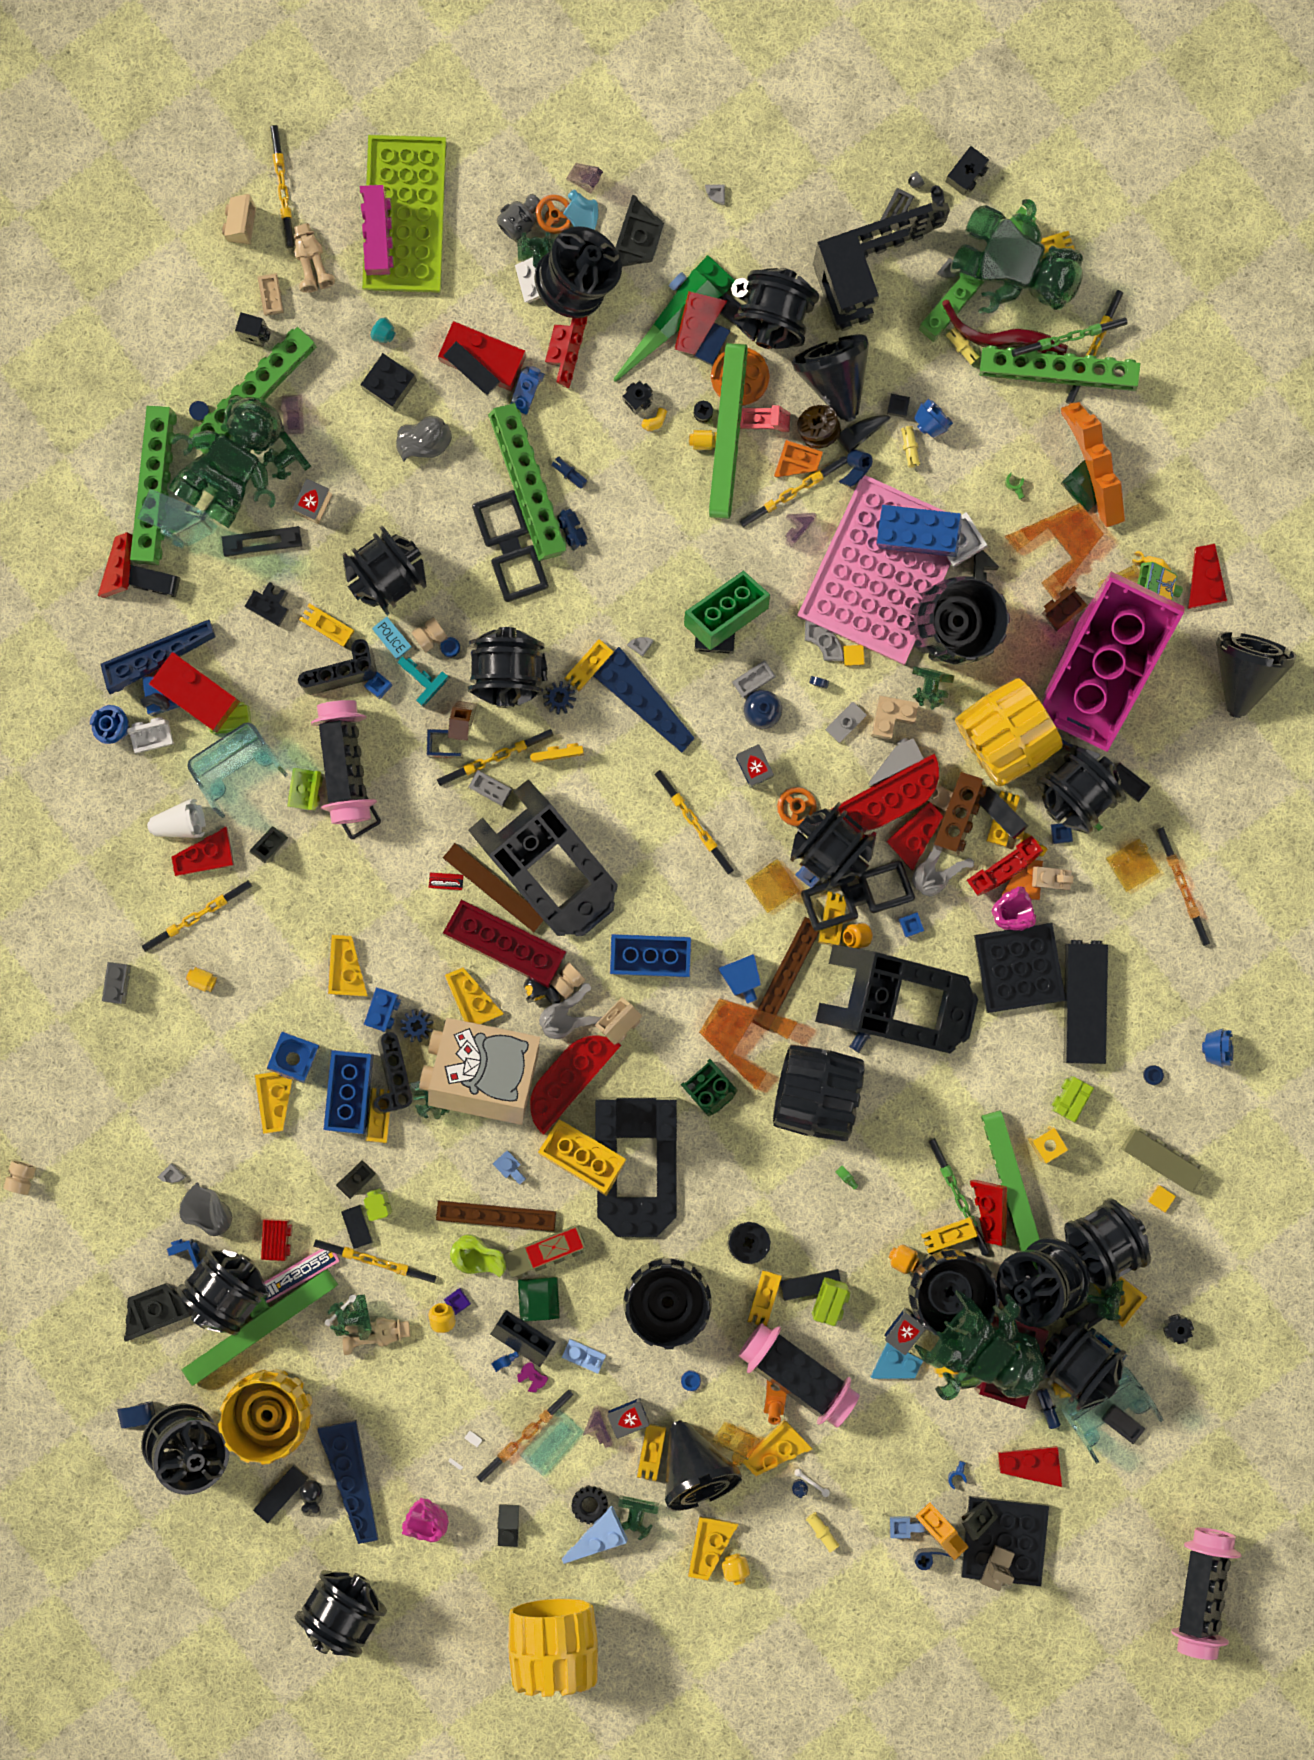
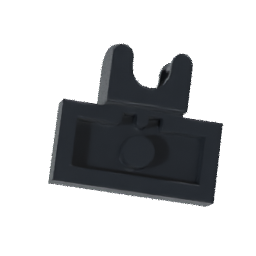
M269 582L262 594L253 590L244 607L280 627L289 611L282 606L288 592L282 589L279 594L274 595L273 590L275 586L272 582Z

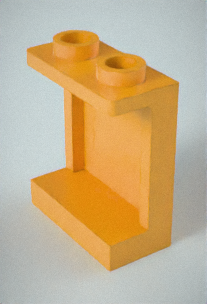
M931 1503L927 1504L915 1516L954 1561L968 1548V1545L957 1534L958 1532Z

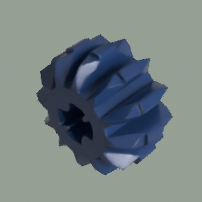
M563 681L559 682V687H556L555 682H553V690L546 687V691L550 695L544 694L543 698L550 700L546 701L544 705H551L549 712H553L557 708V715H560V709H563L564 713L567 714L566 706L570 709L574 708L569 701L576 702V698L569 696L574 695L575 690L568 691L571 687L570 684L563 688ZM559 693L561 694V696H565L563 697V702L559 703L558 700L557 702L554 700L557 698L556 695Z
M413 1009V1017L409 1013H405L409 1020H401V1023L406 1024V1027H401L400 1030L408 1031L404 1035L405 1038L412 1035L411 1042L415 1041L416 1036L419 1042L423 1041L422 1035L426 1039L430 1038L426 1031L433 1032L434 1030L428 1028V1025L434 1024V1021H426L431 1015L426 1014L422 1017L424 1014L422 1009L419 1011L418 1016L417 1011ZM419 1020L422 1028L415 1031V1027H412V1024L417 1023Z

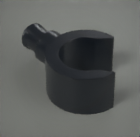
M542 653L541 679L542 681H547L548 668L545 653Z

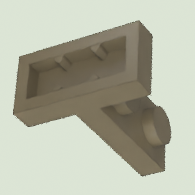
M995 1545L980 1583L997 1591H1000L1001 1587L1005 1586V1584L1012 1585L1014 1577L1009 1567L1014 1557V1552Z

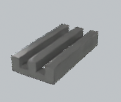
M896 188L880 220L887 217L898 194L902 196L891 216L897 215L905 197L909 199L901 213L906 212L914 196Z

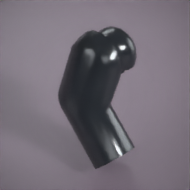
M933 186L930 190L932 203H936L937 207H940V204L945 203L944 192L940 186Z
M153 693L140 699L144 708L153 704L160 706L161 710L170 708L169 699L159 693Z

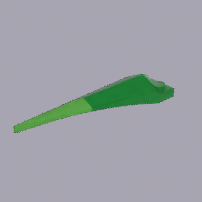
M709 255L692 270L615 376L614 382L619 380L679 331L688 291L721 299L732 288L735 280Z

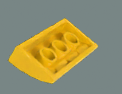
M558 1119L538 1151L541 1157L606 1196L626 1162L624 1157Z

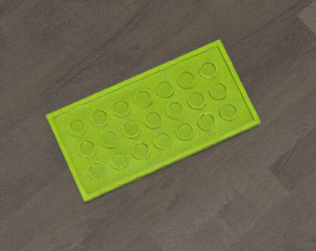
M368 135L366 186L384 185L387 197L391 198L392 208L388 210V217L392 218V229H389V237L392 236L393 249H390V256H393L394 267L390 268V274L367 275L363 253V290L441 293L446 137Z

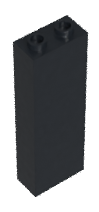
M1071 940V944L1065 945L1066 1001H1064L1063 1063L1106 1064L1108 945L1103 944V941L1091 940V944H1083V940Z

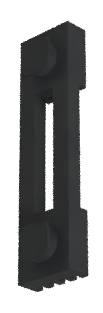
M299 526L221 536L225 557L302 547ZM281 536V542L243 547L242 540Z

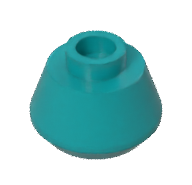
M387 317L380 318L372 328L370 334L372 340L380 343L391 342L396 334L394 332L395 327Z

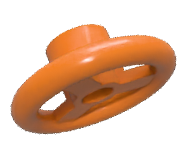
M548 195L542 198L536 207V220L539 226L546 232L559 234L568 229L572 223L563 212L555 208L552 201H559L566 208L570 203L560 195ZM545 204L548 207V211L545 213L546 223L541 216V211ZM554 212L557 218L552 217L551 213ZM561 218L567 219L566 223L559 228L550 227L557 224Z
M793 787L782 793L778 800L777 809L779 816L785 823L791 826H799L804 819L797 820L798 814L802 813L805 807L811 806L809 812L811 816L816 812L817 805L814 796L808 790L801 787ZM793 793H801L805 795L809 800L804 801L801 798L793 799L790 795ZM785 800L790 804L789 807L792 811L791 819L786 816L783 809ZM795 803L801 805L799 810L794 809Z

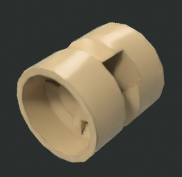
M434 617L425 622V627L419 626L411 632L425 653L434 648V643L440 644L448 638Z
M570 962L561 969L562 973H556L551 981V984L565 999L574 992V987H579L586 981Z
M11 1161L8 1170L10 1176L6 1177L3 1188L14 1193L28 1195L31 1187L29 1179L34 1178L36 1167L19 1161Z

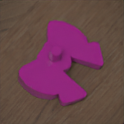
M531 1361L527 1362L523 1366L521 1373L517 1374L518 1383L528 1377L530 1381H533L528 1392H537V1389L542 1388L548 1380V1376L541 1374L535 1369Z

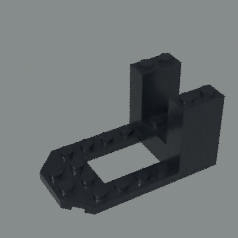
M929 203L817 242L813 267L836 330L846 331L852 328L853 324L860 323V325L870 322V318H873L874 311L872 306L876 304L875 302H878L879 294L866 258L869 256L868 254L876 252V254L883 253L891 246H894V248L901 247L905 244V241L911 239L918 241L924 237L923 235L944 226L950 212L948 203H942L940 207H937L936 203ZM900 228L899 231L891 233L892 230ZM880 234H881V236H882V237L873 239L874 236H877V235H880Z
M528 779L513 791L526 806V810L498 833L492 829L484 818H481L468 831L557 936H565V934L584 936L614 911L615 892H617L618 884L552 804ZM557 844L589 881L559 907L527 870Z
M833 944L828 964L855 970V978L848 1008L819 1002L815 1022L949 1054L956 1050L955 1047L961 1042H966L970 1038L979 999L970 987L971 982L968 976L879 952ZM902 980L943 991L935 1029L893 1019Z
M597 1097L595 1100V1141L617 1153V1138H656L657 1197H617L616 1179L607 1196L597 1190V1218L616 1237H657L677 1217V1098Z

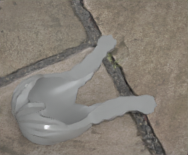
M934 846L926 861L921 863L915 870L912 878L913 885L923 895L935 896L945 889L948 880L952 876L956 875L963 868L973 867L974 861L968 858L957 862L943 872H936L935 864L940 857L941 851L936 850Z
M584 983L582 988L575 992L574 995L569 996L563 1002L547 1007L542 1012L539 1024L547 1037L551 1039L564 1038L574 1028L596 1024L602 1018L590 1015L573 1018L567 1015L569 1008L576 1005L591 990L589 983Z

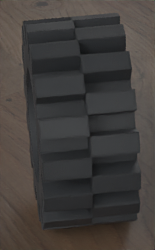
M588 1485L580 1488L572 1500V1512L575 1514V1518L579 1519L581 1523L586 1522L589 1525L590 1523L594 1524L601 1518L608 1508V1500L605 1493L600 1488H596V1486L590 1487ZM592 1497L597 1501L598 1507L595 1511L587 1512L583 1509L582 1502L585 1498Z

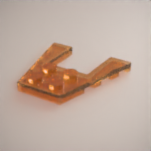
M1080 503L1005 536L1013 549L1018 552L1045 530L1049 529L1071 557L1069 562L1041 582L1052 598H1055L1104 535Z
M719 998L699 1033L757 1090L767 1072L734 1053L746 1030L754 1019L788 1040L798 1022Z

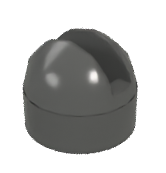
M917 171L912 173L908 179L909 185L914 189L920 188L925 184Z

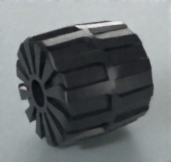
M973 576L953 577L942 580L925 589L920 594L922 597L920 603H914L911 608L910 614L914 615V621L909 623L910 635H916L917 637L915 641L916 648L921 653H929V659L940 664L965 665L988 657L994 653V649L999 644L1004 642L1007 636V625L1010 623V614L1007 612L1006 600L1003 594H999L992 583L987 580H976ZM954 617H956L958 622L957 627L953 624Z
M791 1044L784 1059L773 1113V1126L809 1137L842 1142L848 1141L857 1117L856 1107H859L860 1092L863 1088L865 1072L864 1061L827 1049Z
M951 1248L942 1249V1251L935 1254L929 1253L923 1257V1262L911 1273V1282L908 1287L909 1303L918 1322L930 1333L949 1341H958L961 1338H975L985 1327H990L994 1321V1313L999 1308L1000 1298L997 1293L998 1284L987 1265L969 1252ZM951 1270L958 1272L968 1280L971 1286L972 1297L970 1303L963 1311L957 1314L948 1315L938 1311L927 1298L929 1280L940 1271ZM951 1286L948 1289L944 1288L945 1297H947L948 1290L952 1288Z
M661 1257L642 1265L633 1274L624 1292L623 1306L630 1328L644 1343L649 1346L656 1345L663 1347L665 1350H672L676 1346L690 1344L705 1329L712 1309V1296L709 1285L697 1268L679 1258ZM664 1297H671L673 1304L669 1307L662 1304Z

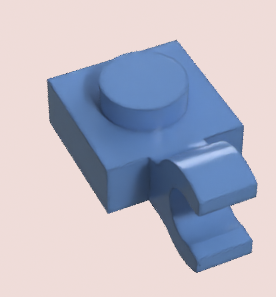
M508 1150L493 1163L505 1178L511 1175L519 1185L526 1180L517 1169L521 1164Z
M890 1516V1538H911L910 1532H925L924 1526L919 1521L910 1522V1516Z

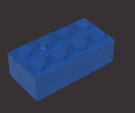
M882 505L876 544L880 549L957 557L963 518L961 513Z
M611 934L610 974L690 977L691 937Z
M340 1050L331 1051L323 1130L358 1134L366 1133L374 1054Z

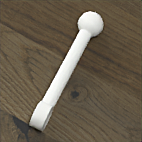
M350 1295L349 1300L330 1319L325 1321L327 1327L332 1326L333 1321L351 1303L356 1302V1295Z
M801 1469L794 1471L795 1476H800L821 1491L824 1497L829 1496L830 1492L828 1489H823L805 1476Z

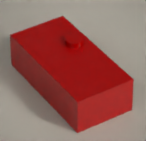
M453 321L439 352V362L457 369L443 356L457 341L500 381L497 386L512 392L526 359V351Z
M173 652L149 683L216 733L240 703L237 698Z

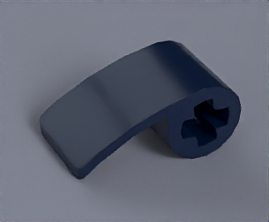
M859 450L850 451L847 456V463L853 469L838 482L849 487L858 483L872 466V456Z
M153 1401L117 1409L121 1428L146 1425L155 1415Z
M921 1548L914 1553L913 1560L918 1569L928 1570L933 1564L932 1554L948 1557L950 1555L940 1548ZM925 1555V1557L928 1558L925 1559V1563H921V1561H918L921 1560V1556Z

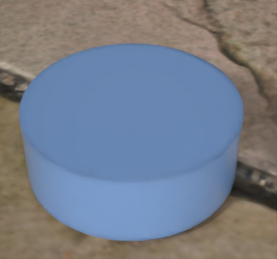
M683 272L679 273L669 284V287L676 291L687 279V276Z

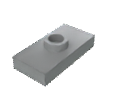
M764 660L732 681L743 699L776 676Z
M852 702L825 730L840 743L867 715Z
M477 770L468 788L502 807L512 791L511 788Z

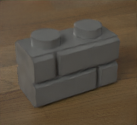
M107 962L102 996L103 1002L126 1004L130 979L128 974L131 972V965Z

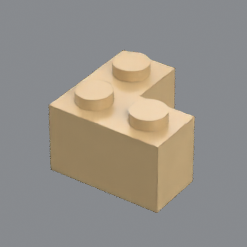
M879 696L871 737L891 740L895 721L913 725L916 720L919 703Z

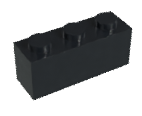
M505 1310L490 1335L539 1367H541L556 1344L555 1341Z

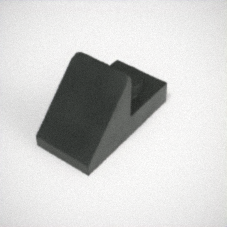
M984 550L974 555L973 577L976 580H987V572H983L984 570H998L999 566Z
M272 826L249 852L262 862L270 863L275 853L286 843L288 837Z
M361 1160L336 1186L351 1199L376 1173Z
M985 1500L961 1517L963 1520L962 1525L972 1540H976L998 1516L989 1502Z
M499 1504L498 1546L518 1547L519 1505Z

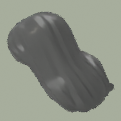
M427 416L418 424L401 426L397 433L396 448L402 461L404 462L409 457L433 458L439 456L447 449L451 442V430L444 420L438 416Z
M198 1182L187 1191L180 1204L179 1214L181 1220L185 1224L200 1227L210 1236L222 1235L229 1229L233 1217L229 1207L220 1200L214 1190L202 1188Z

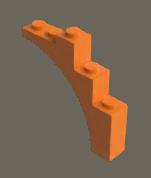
M1080 402L1062 407L1061 414L1071 428L1085 459L1095 492L1099 518L1106 527L1125 522L1122 485L1113 473L1112 454L1103 443L1101 422L1094 414L1089 415Z

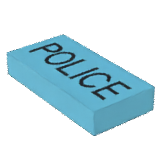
M385 617L372 628L396 659L412 648L388 617Z

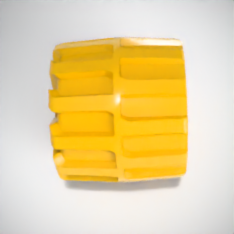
M1016 678L988 693L955 718L958 730L966 741L971 753H975L981 768H984L987 776L998 787L1004 786L1033 770L1059 751L1063 745L1059 732L1049 714L1033 691L1020 678Z
M280 1369L272 1371L260 1370L247 1375L237 1382L225 1397L220 1408L222 1414L218 1427L219 1432L224 1437L227 1449L237 1454L240 1460L244 1462H260L262 1465L271 1464L294 1452L304 1441L313 1419V1414L310 1412L312 1398L310 1393L305 1394L302 1390L303 1382L297 1376L295 1378L288 1377L287 1372ZM264 1410H270L272 1412V1419H266L264 1417Z
M545 1599L523 1603L510 1610L508 1650L512 1685L516 1692H525L524 1695L534 1696L542 1692V1697H552L555 1691H559L562 1696L572 1695L575 1692H584L597 1684L598 1640L594 1608L591 1603L578 1599Z

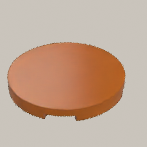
M748 348L742 406L759 400L767 390L770 378L765 359L758 352ZM725 352L720 354L715 360L711 371L712 386L719 397L721 395Z

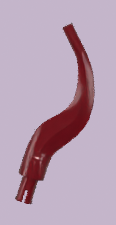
M949 300L942 302L949 319L958 332L969 341L985 348L987 346H996L998 349L1023 347L1037 343L1038 340L1051 338V335L1027 329H1010L992 334L981 333L965 325L958 318ZM1061 343L1050 349L1037 351L1043 354L1051 351L1056 352L1057 355H1064L1067 352L1068 345Z

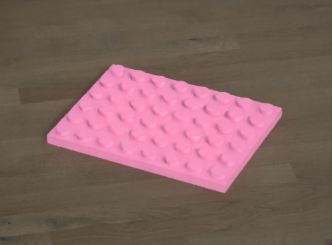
M865 475L859 481L797 617L812 622L838 636L905 665L917 639L916 635H910L909 623L914 621V615L910 614L911 608L914 603H920L922 600L920 594L925 589L944 580L951 563L947 556L878 548L876 542L882 505L935 511L943 510Z

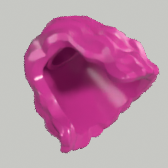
M1018 886L1012 889L1011 892L1003 894L992 908L994 922L1002 929L1022 931L1035 926L1036 915L1034 914L1032 900L1022 886Z
M420 1498L410 1507L406 1520L402 1523V1535L414 1537L417 1540L437 1542L447 1532L448 1516L445 1510L438 1504L432 1503L429 1499Z

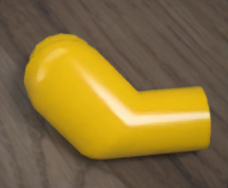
M658 408L655 417L642 421V428L647 431L660 429L668 411Z

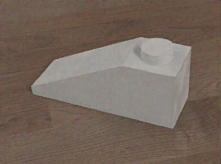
M906 737L897 742L898 746L893 749L869 781V787L924 759L914 738L908 740Z

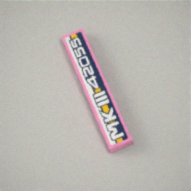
M323 1249L318 1250L265 1281L264 1283L269 1291V1295L264 1299L269 1303L340 1261L336 1253Z

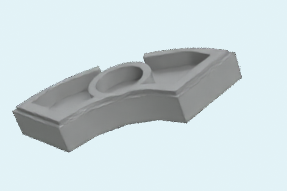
M805 621V641L812 642L819 647L824 661H844L841 644L835 635L825 628Z

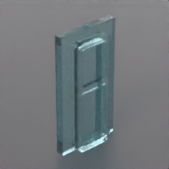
M559 1410L523 1450L520 1456L532 1468L544 1476L580 1436L583 1430Z

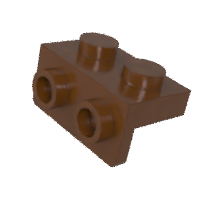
M1075 586L1071 589L1066 587L1059 593L1060 598L1054 601L1052 599L1043 606L1045 610L1041 614L1056 632L1088 606L1075 591L1077 589Z

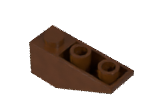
M456 702L452 707L449 718L448 738L468 741L477 703Z

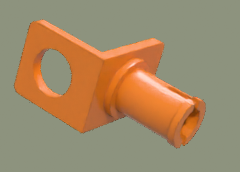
M767 1380L764 1413L769 1414L768 1422L776 1425L781 1422L780 1415L784 1414L786 1393L782 1390H773L771 1388L773 1384Z

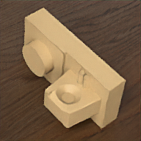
M1033 867L1032 887L1070 890L1074 876H1071V870Z

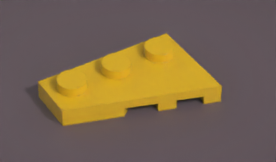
M331 935L328 994L368 996L352 936Z
M463 967L444 975L463 1021L483 1024L504 1015Z

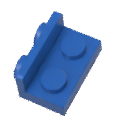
M376 987L364 1025L381 1030L382 1032H387L388 1029L391 1030L395 1018H392L394 1010L398 1011L401 1000L398 999L399 994Z

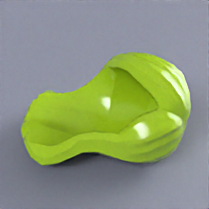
M466 1234L461 1236L451 1248L450 1259L455 1267L463 1273L491 1272L501 1278L506 1270V1262L502 1252L496 1249H489L476 1235Z

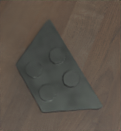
M635 195L631 197L615 247L620 255L622 267L653 262L664 227V222L655 216L647 206L645 207Z
M164 1283L129 1297L124 1341L127 1342L190 1317L178 1292L168 1283Z

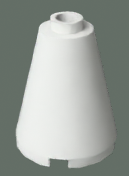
M189 799L151 817L147 824L148 830L156 837H203L205 832H202V827H206L203 809L201 805H196V799Z

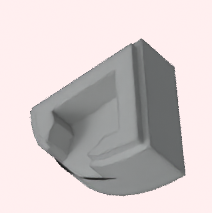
M725 184L705 185L708 197L716 204L725 205Z
M949 258L937 272V275L943 278H954V276L957 277V275L962 274L965 269Z
M639 637L631 640L627 646L643 657L654 640L648 637Z
M171 1163L157 1178L163 1182L174 1183L183 1180L186 1176Z

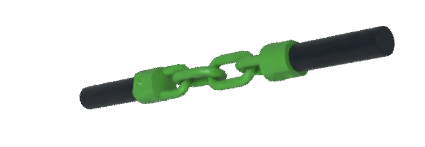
M1124 317L1103 324L1098 323L1089 326L1087 329L1075 330L1063 336L1038 340L1037 343L1012 349L1011 353L1013 357L1037 350L1043 351L1067 341H1076L1085 336H1095L1101 334V332L1125 326L1128 324V321ZM1079 333V337L1072 338V334Z
M933 1138L928 1142L941 1167L940 1171L955 1195L958 1208L963 1212L965 1218L970 1217L969 1205L957 1186V1180L950 1164H947L936 1139ZM951 1176L953 1181L950 1183L947 1177ZM961 1198L965 1204L963 1208L961 1207L958 1201ZM971 1216L978 1232V1236L974 1237L982 1256L987 1255L990 1252L977 1227L978 1223L975 1217Z

